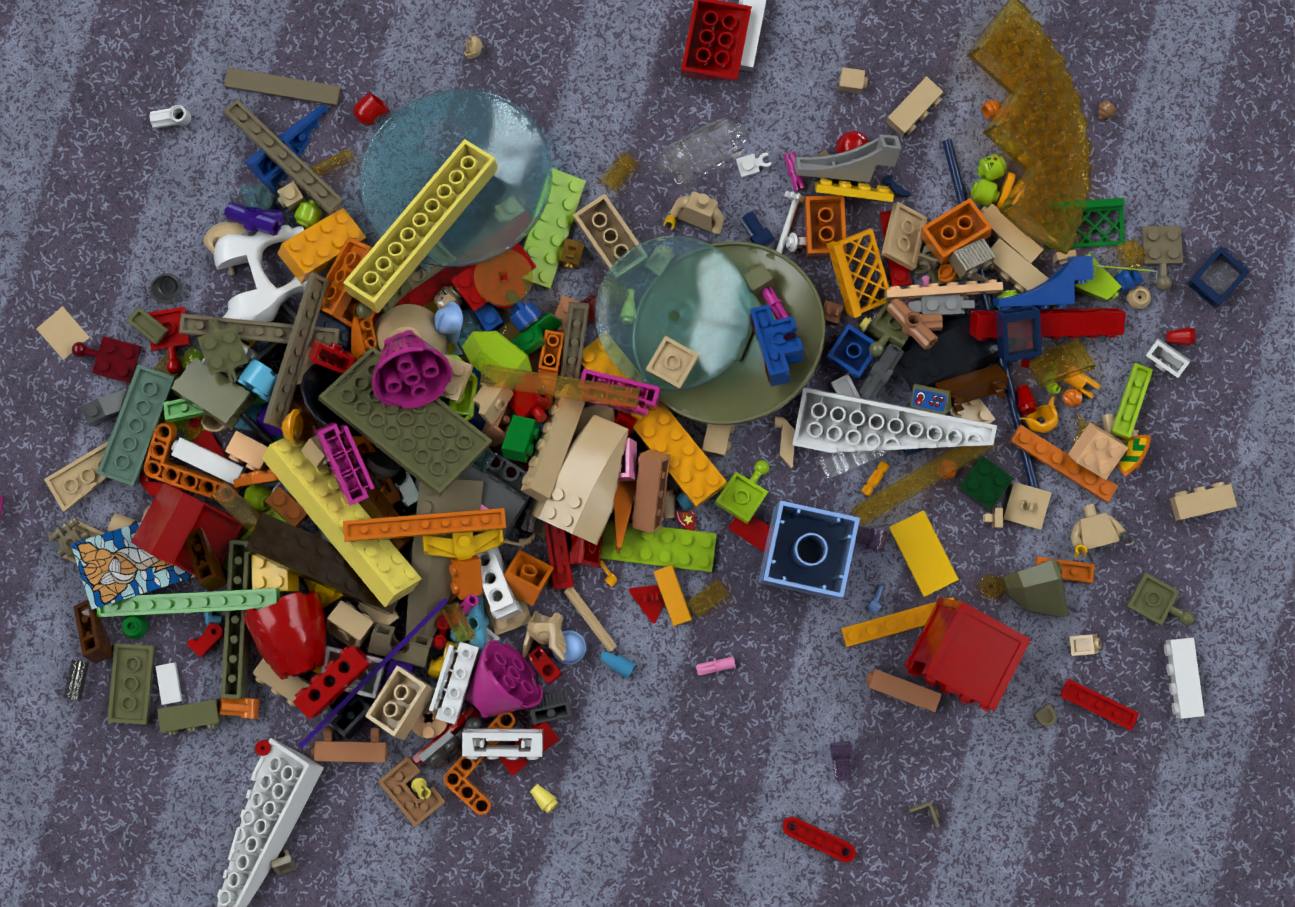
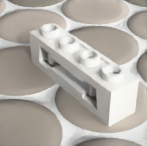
M464 728L462 732V756H467V759H478L479 756H487V759L507 757V759L515 760L519 757H527L529 760H536L538 757H542L543 729ZM485 738L486 741H519V738H522L521 747L519 745H487V747H484Z

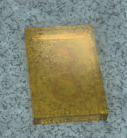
M1077 339L1043 351L1042 356H1036L1035 359L1030 360L1028 367L1041 388L1095 369V363L1081 341Z

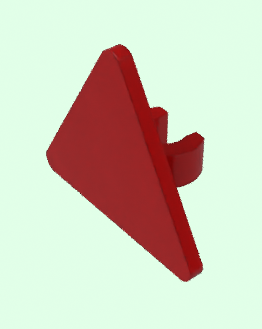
M659 586L630 588L629 593L649 620L652 623H656L664 605V599Z

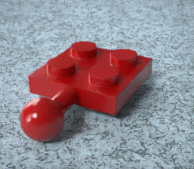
M183 306L149 312L150 316L169 330V333L157 346L150 341L151 351L167 349L169 361L166 364V369L171 374H177L181 371L182 364L177 360L175 348L191 345L190 335L179 334L181 314H186V308Z

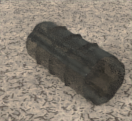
M71 660L68 678H66V687L64 688V699L81 701L89 662Z

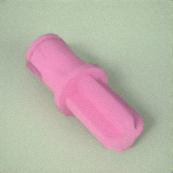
M733 656L719 660L714 658V661L696 665L698 675L713 672L718 674L719 671L736 668Z

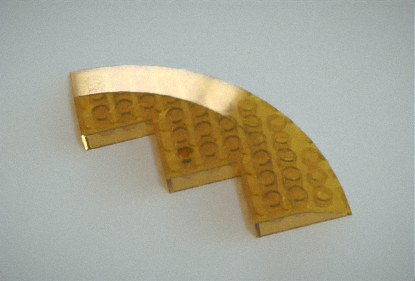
M1008 0L983 30L967 54L971 60L1008 92L982 133L1024 169L1022 175L1000 207L999 212L1026 236L1066 255L1078 235L1076 232L1078 227L1081 226L1083 211L1087 206L1086 196L1090 190L1088 176L1091 165L1089 164L1088 155L1091 154L1090 140H1087L1085 130L1088 128L1085 114L1081 112L1080 103L1082 102L1078 90H1074L1072 85V75L1067 73L1064 67L1065 61L1059 51L1056 52L1052 39L1050 36L1047 37L1041 29L1043 26L1039 21H1034L1030 16L1031 12L1020 0ZM1069 201V204L1063 205V202ZM1075 201H1083L1082 205H1079V203H1075Z

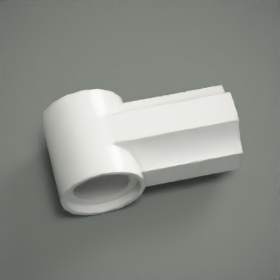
M181 105L152 111L149 115L153 129L175 125L185 126L191 121V114ZM180 112H184L183 117L181 119H177V115Z

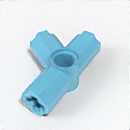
M483 595L477 596L478 604L467 614L463 622L450 630V637L457 644L469 639V644L480 647L479 652H482L487 644L486 627L489 624V619L484 613Z

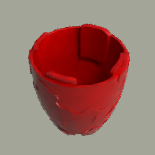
M315 590L305 595L302 592L281 597L278 603L259 610L251 608L245 611L244 623L260 655L281 680L288 679V675L295 677L315 670L316 666L319 668L324 666L326 656V624L320 595L315 593Z

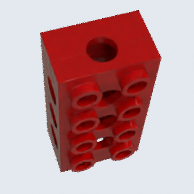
M346 646L339 653L340 658L331 660L324 667L326 671L323 674L315 675L309 681L311 683L309 687H303L295 694L296 699L293 703L308 719L316 718L373 664L371 659L358 646ZM346 662H348L350 665V669L348 672L344 669V664ZM331 676L335 678L334 685L330 684L329 679ZM316 690L320 692L319 699L315 697Z

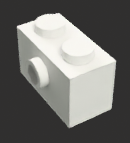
M1157 338L1146 353L1148 358L1156 362L1155 366L1163 372L1167 370L1177 378H1179L1190 363L1187 357L1159 338Z

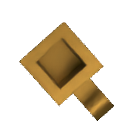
M565 239L560 263L564 264V268L574 270L575 267H580L585 247L584 242Z

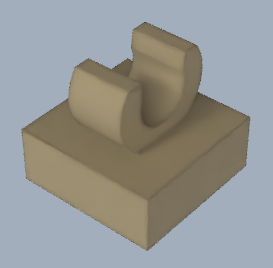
M287 849L284 850V857L280 858L278 855L277 859L271 861L272 868L278 876L297 870L296 862Z

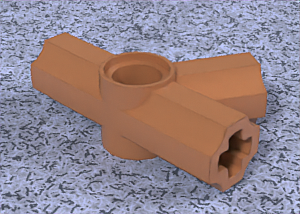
M900 298L892 300L887 306L886 310L902 325L903 333L907 336H912L924 350L930 349L937 342L938 337L932 331L942 330V315L939 313L920 314L912 311Z

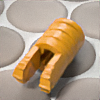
M1073 366L1063 378V381L1090 399L1094 395L1091 391L1084 388L1086 382L1095 389H1100L1102 386Z

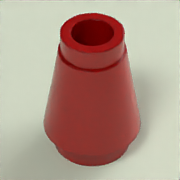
M1185 327L1167 331L1166 341L1167 343L1187 346L1195 344V328Z
M1019 386L1017 388L1018 410L1023 415L1036 412L1037 403L1029 386Z

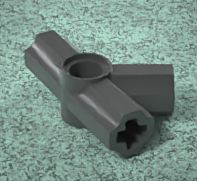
M890 343L881 358L876 361L869 372V377L859 391L863 397L874 400L883 384L887 383L894 371V367L904 353L900 347Z

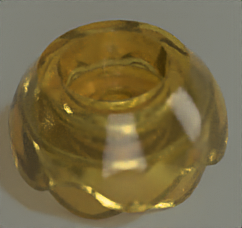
M993 574L985 575L979 582L981 594L991 599L998 597L1003 592L1002 579Z

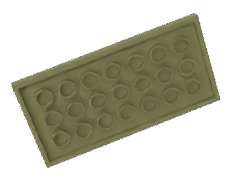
M372 346L319 396V401L440 497L492 445V440L439 398L427 405L411 409H402L401 406L397 405L388 406L376 397L372 387L373 373L381 352Z

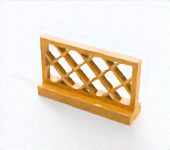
M869 228L840 241L827 243L847 315L857 318L861 316V313L885 304L887 302L885 298L880 300L875 298L879 288L884 289V292H886V290H889V285L873 229ZM869 235L870 242L867 248L860 245L862 238ZM849 242L854 244L850 255L846 254L843 245ZM858 247L865 250L861 260L853 257ZM869 252L875 256L872 266L865 263ZM852 259L859 262L855 273L849 269ZM863 264L870 267L866 278L859 275ZM874 270L880 274L877 284L870 281ZM857 277L864 280L860 291L855 289L854 286ZM868 282L875 285L871 296L864 293ZM862 295L869 297L866 306L860 307L859 301Z

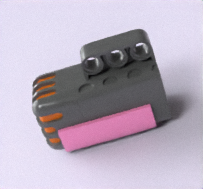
M496 451L488 455L484 463L477 459L460 477L484 480L480 510L505 509L506 529H502L504 540L511 532L532 497L520 491L523 485V477L527 474L528 469L515 460L504 458L502 452ZM493 456L500 459L499 466H495L492 463ZM509 467L516 469V476H511L508 473ZM416 478L415 485L419 491L420 481Z

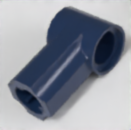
M754 210L740 219V222L750 235L752 243L767 247L775 242L772 233L767 227H764Z

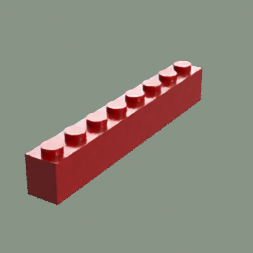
M1120 308L1039 309L1041 339L1046 336H1050L1052 339H1061L1062 336L1078 339L1080 336L1098 338V335H1105V337L1115 338L1117 335H1124L1126 312ZM1001 310L971 311L969 334L979 341H986L988 338L997 340L996 311ZM1031 319L1007 322L1008 337H1013L1016 340H1024L1025 337L1032 338Z

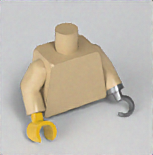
M692 192L689 196L679 197L670 211L671 215L666 216L663 226L670 222L672 223L670 230H672L676 223V217H678V219L711 232L713 235L712 239L719 243L717 236H720L724 215L718 209V202L709 198L706 194H699L697 192Z
M1094 504L1083 506L1086 518L1077 520L1070 537L1075 549V558H1078L1079 552L1083 553L1084 557H1086L1088 549L1115 543L1120 540L1125 542L1132 541L1129 544H1125L1126 547H1131L1135 543V540L1132 537H1128L1127 531L1113 516L1108 515L1106 512L1097 515Z

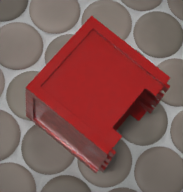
M939 597L903 667L907 668L906 672L914 677L917 674L926 679L925 683L933 687L935 684L941 686L940 691L947 695L951 692L959 696L958 700L966 705L968 702L975 703L976 701L980 703L979 708L986 712H989L990 709L995 711L1031 639L962 601Z

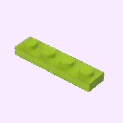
M1136 362L1133 364L1110 433L1127 440L1131 438L1153 369Z

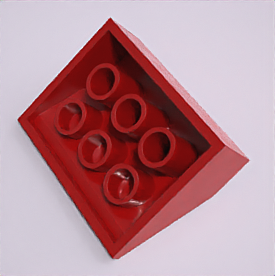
M695 0L681 66V76L699 80L737 81L752 6L719 0Z

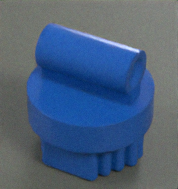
M1123 270L1115 275L1116 281L1121 285L1120 290L1122 293L1136 289L1135 284L1143 282L1137 270H1131L1130 272Z

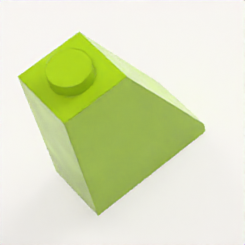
M1093 257V277H1094V266H1095V265L1101 266V265L1096 261V259H1095L1094 257ZM1096 266L1095 278L1086 280V284H1075L1074 280V291L1103 303L1108 299L1110 301L1114 300L1119 295L1117 291L1121 288V285L1103 267Z

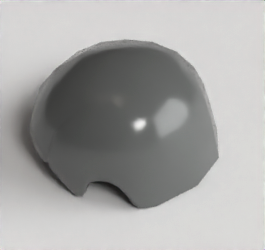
M171 273L158 275L150 284V293L159 303H171L180 295L182 289L178 277Z

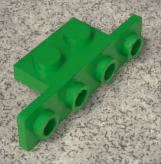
M549 313L510 342L527 355H530L545 344V330H555L562 325V320Z

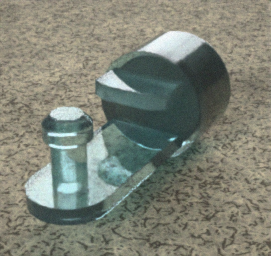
M259 182L252 186L247 184L241 185L240 192L244 195L243 200L246 207L273 210L275 199L264 183Z

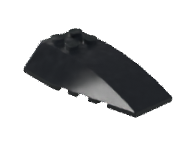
M971 314L946 319L942 322L943 328L941 331H932L938 337V340L928 350H924L910 336L901 349L904 353L897 365L912 395L914 384L935 388V383L986 368L998 358L997 340L988 338L986 341H979L969 334ZM1008 337V344L1010 348L1014 343H1016L1013 337Z

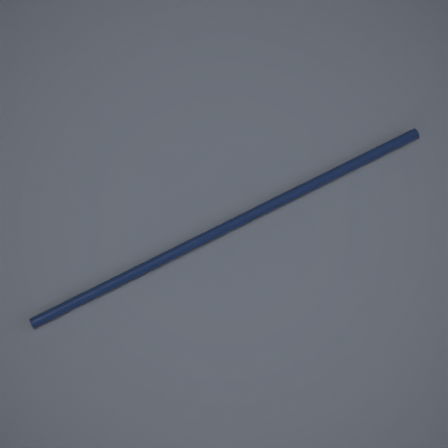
M947 139L943 141V146L959 205L967 200L952 139ZM979 269L977 273L986 277L985 270ZM981 294L985 311L994 309L991 294ZM998 357V365L1008 374L1007 390H1005L1014 429L1016 430L1018 425H1024L1022 419H1020L1021 413L1018 410V401L1009 365ZM1020 449L1028 485L1040 489L1032 456Z

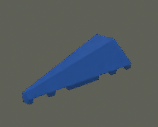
M321 104L279 135L278 138L300 157L310 141L309 135L313 129L319 127L318 121L323 113H328L327 107ZM261 149L245 160L253 175L273 194H276L278 191L276 187L281 179L285 180L288 175Z

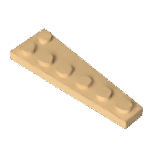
M109 441L44 479L63 512L71 509L107 478L97 474Z

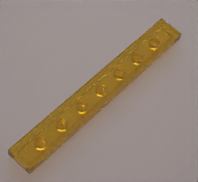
M483 364L480 385L631 409H637L640 393L639 388Z

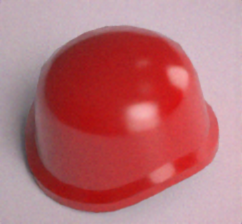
M847 132L838 139L836 152L839 154L869 143L868 139L861 132Z

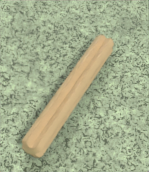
M573 587L567 588L564 591L565 595L608 652L613 651L617 647L616 643Z

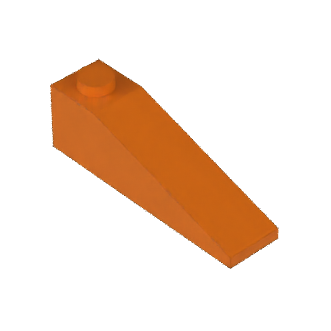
M636 481L617 482V492H615L613 500L616 553L621 551L634 502L633 497L637 487Z

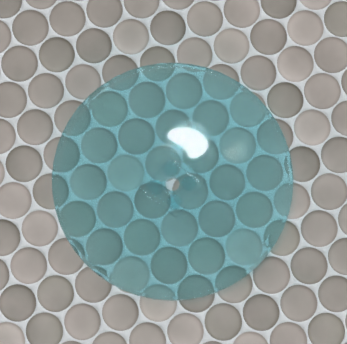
M452 89L423 96L394 113L372 139L366 151L361 170L360 187L362 201L368 218L381 237L385 234L456 148L466 139L496 159L498 170L421 263L439 267L475 265L493 259L518 244L536 225L546 207L552 185V163L542 132L529 115L512 102L489 92L471 89Z

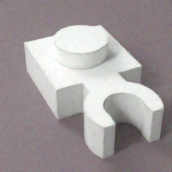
M762 153L759 158H755V154L736 159L741 178L760 173L759 167L769 168L772 165L771 162L764 163L762 161L763 158L768 157V153Z

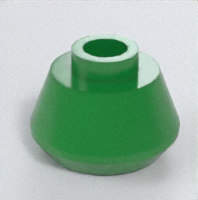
M143 615L126 616L122 621L121 629L127 638L133 640L140 639L147 633L148 622Z

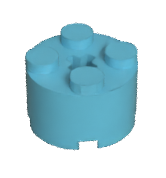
M252 359L239 377L238 382L245 386L247 390L253 394L256 393L260 398L269 403L278 374L276 375L270 368L256 359Z

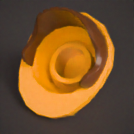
M293 409L284 418L281 429L287 440L299 445L300 443H306L311 437H314L316 427L315 422L308 418L306 413L300 409Z

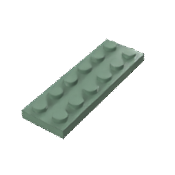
M139 364L137 365L97 474L133 487L136 486L149 451L154 430L159 425L164 411L163 402L168 401L172 390L171 387L176 377Z

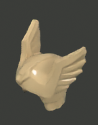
M534 611L527 625L522 657H527L535 640L542 645L549 644V648L561 661L565 660V647L567 645L561 630L563 615L555 612L552 617H548Z

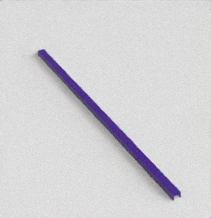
M444 598L298 746L303 748L448 600Z

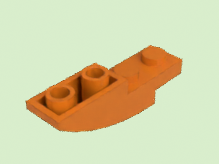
M371 316L366 319L360 317L353 318L351 353L356 358L355 363L372 346L379 351Z
M545 330V344L542 345L538 366V376H540L551 400L545 409L547 411L553 405L565 333Z

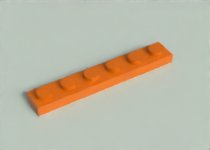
M1021 424L1018 425L1009 441L1106 503L1111 500L1118 485L1110 480H1105L1079 465L1067 453Z

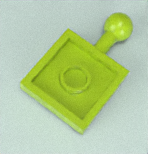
M759 460L755 463V472L750 479L735 471L727 486H725L715 501V505L748 524L768 494L767 490L756 484L760 476L767 474L769 471V464L764 460Z

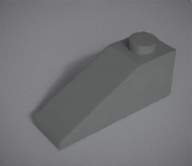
M129 387L97 398L81 406L80 408L87 423L95 427L118 416Z

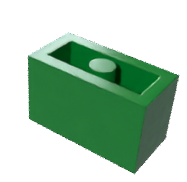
M513 415L501 448L504 458L526 463L528 457L532 456L534 439H538L539 428H537L535 419Z

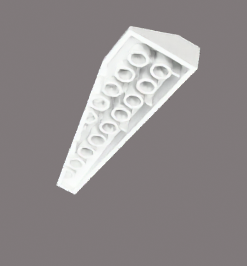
M805 387L802 392L792 445L829 453L993 445L997 425Z
M273 738L269 740L271 745L270 753L261 756L251 777V780L256 782L253 789L248 790L246 798L249 800L245 810L242 809L240 815L242 821L240 827H237L228 857L230 863L228 870L225 869L223 874L225 880L222 890L219 889L217 895V907L248 906L272 867L271 861L277 859L324 768L309 757Z

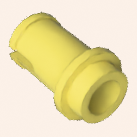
M864 318L859 325L862 331L871 322L872 318ZM868 328L865 330L869 334L874 336L877 340L879 339L880 336L870 331Z
M415 778L412 781L411 788L414 792H417L420 799L424 800V796L427 799L431 795L430 789L426 786L425 779Z

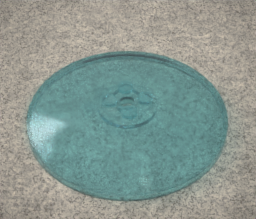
M659 237L633 247L623 254L609 269L597 295L595 306L596 329L607 356L627 377L637 382L658 386L661 390L665 391L687 390L715 379L730 367L738 357L750 330L751 301L747 285L740 271L720 250L706 242L690 237ZM672 312L680 314V318L677 321L669 319V315ZM665 336L700 355L681 389L646 371L649 362Z

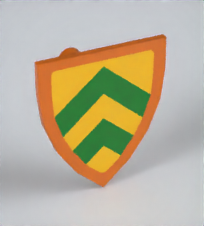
M1151 435L1133 436L1129 440L1125 439L1122 441L1128 449L1116 466L1125 477L1140 468V464L1150 447Z

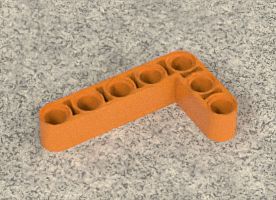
M164 422L156 426L144 465V472L147 476L224 503H228L238 497L239 487H234L233 484L221 478L169 461L172 452L171 448L177 435V426L173 422ZM163 427L169 429L168 436L163 433ZM158 445L163 447V454L158 451ZM153 463L157 464L158 472L153 470ZM171 469L177 473L176 478L171 476ZM189 476L194 477L195 484L189 482ZM207 482L213 484V491L207 488ZM226 488L231 490V497L225 494Z
M512 712L499 714L487 729H511L516 723V717ZM508 714L511 716L512 723L510 725L502 723L503 715ZM485 738L484 747L496 745L499 741H486ZM461 756L445 774L444 783L475 813L484 815L492 807L491 800L467 777L486 756H479L478 759H469L472 762L470 769L463 768L462 760L467 759V756ZM451 773H455L459 778L456 784L449 782L448 777ZM464 787L472 788L473 795L471 797L464 796ZM479 800L486 801L488 805L486 810L482 811L477 807Z

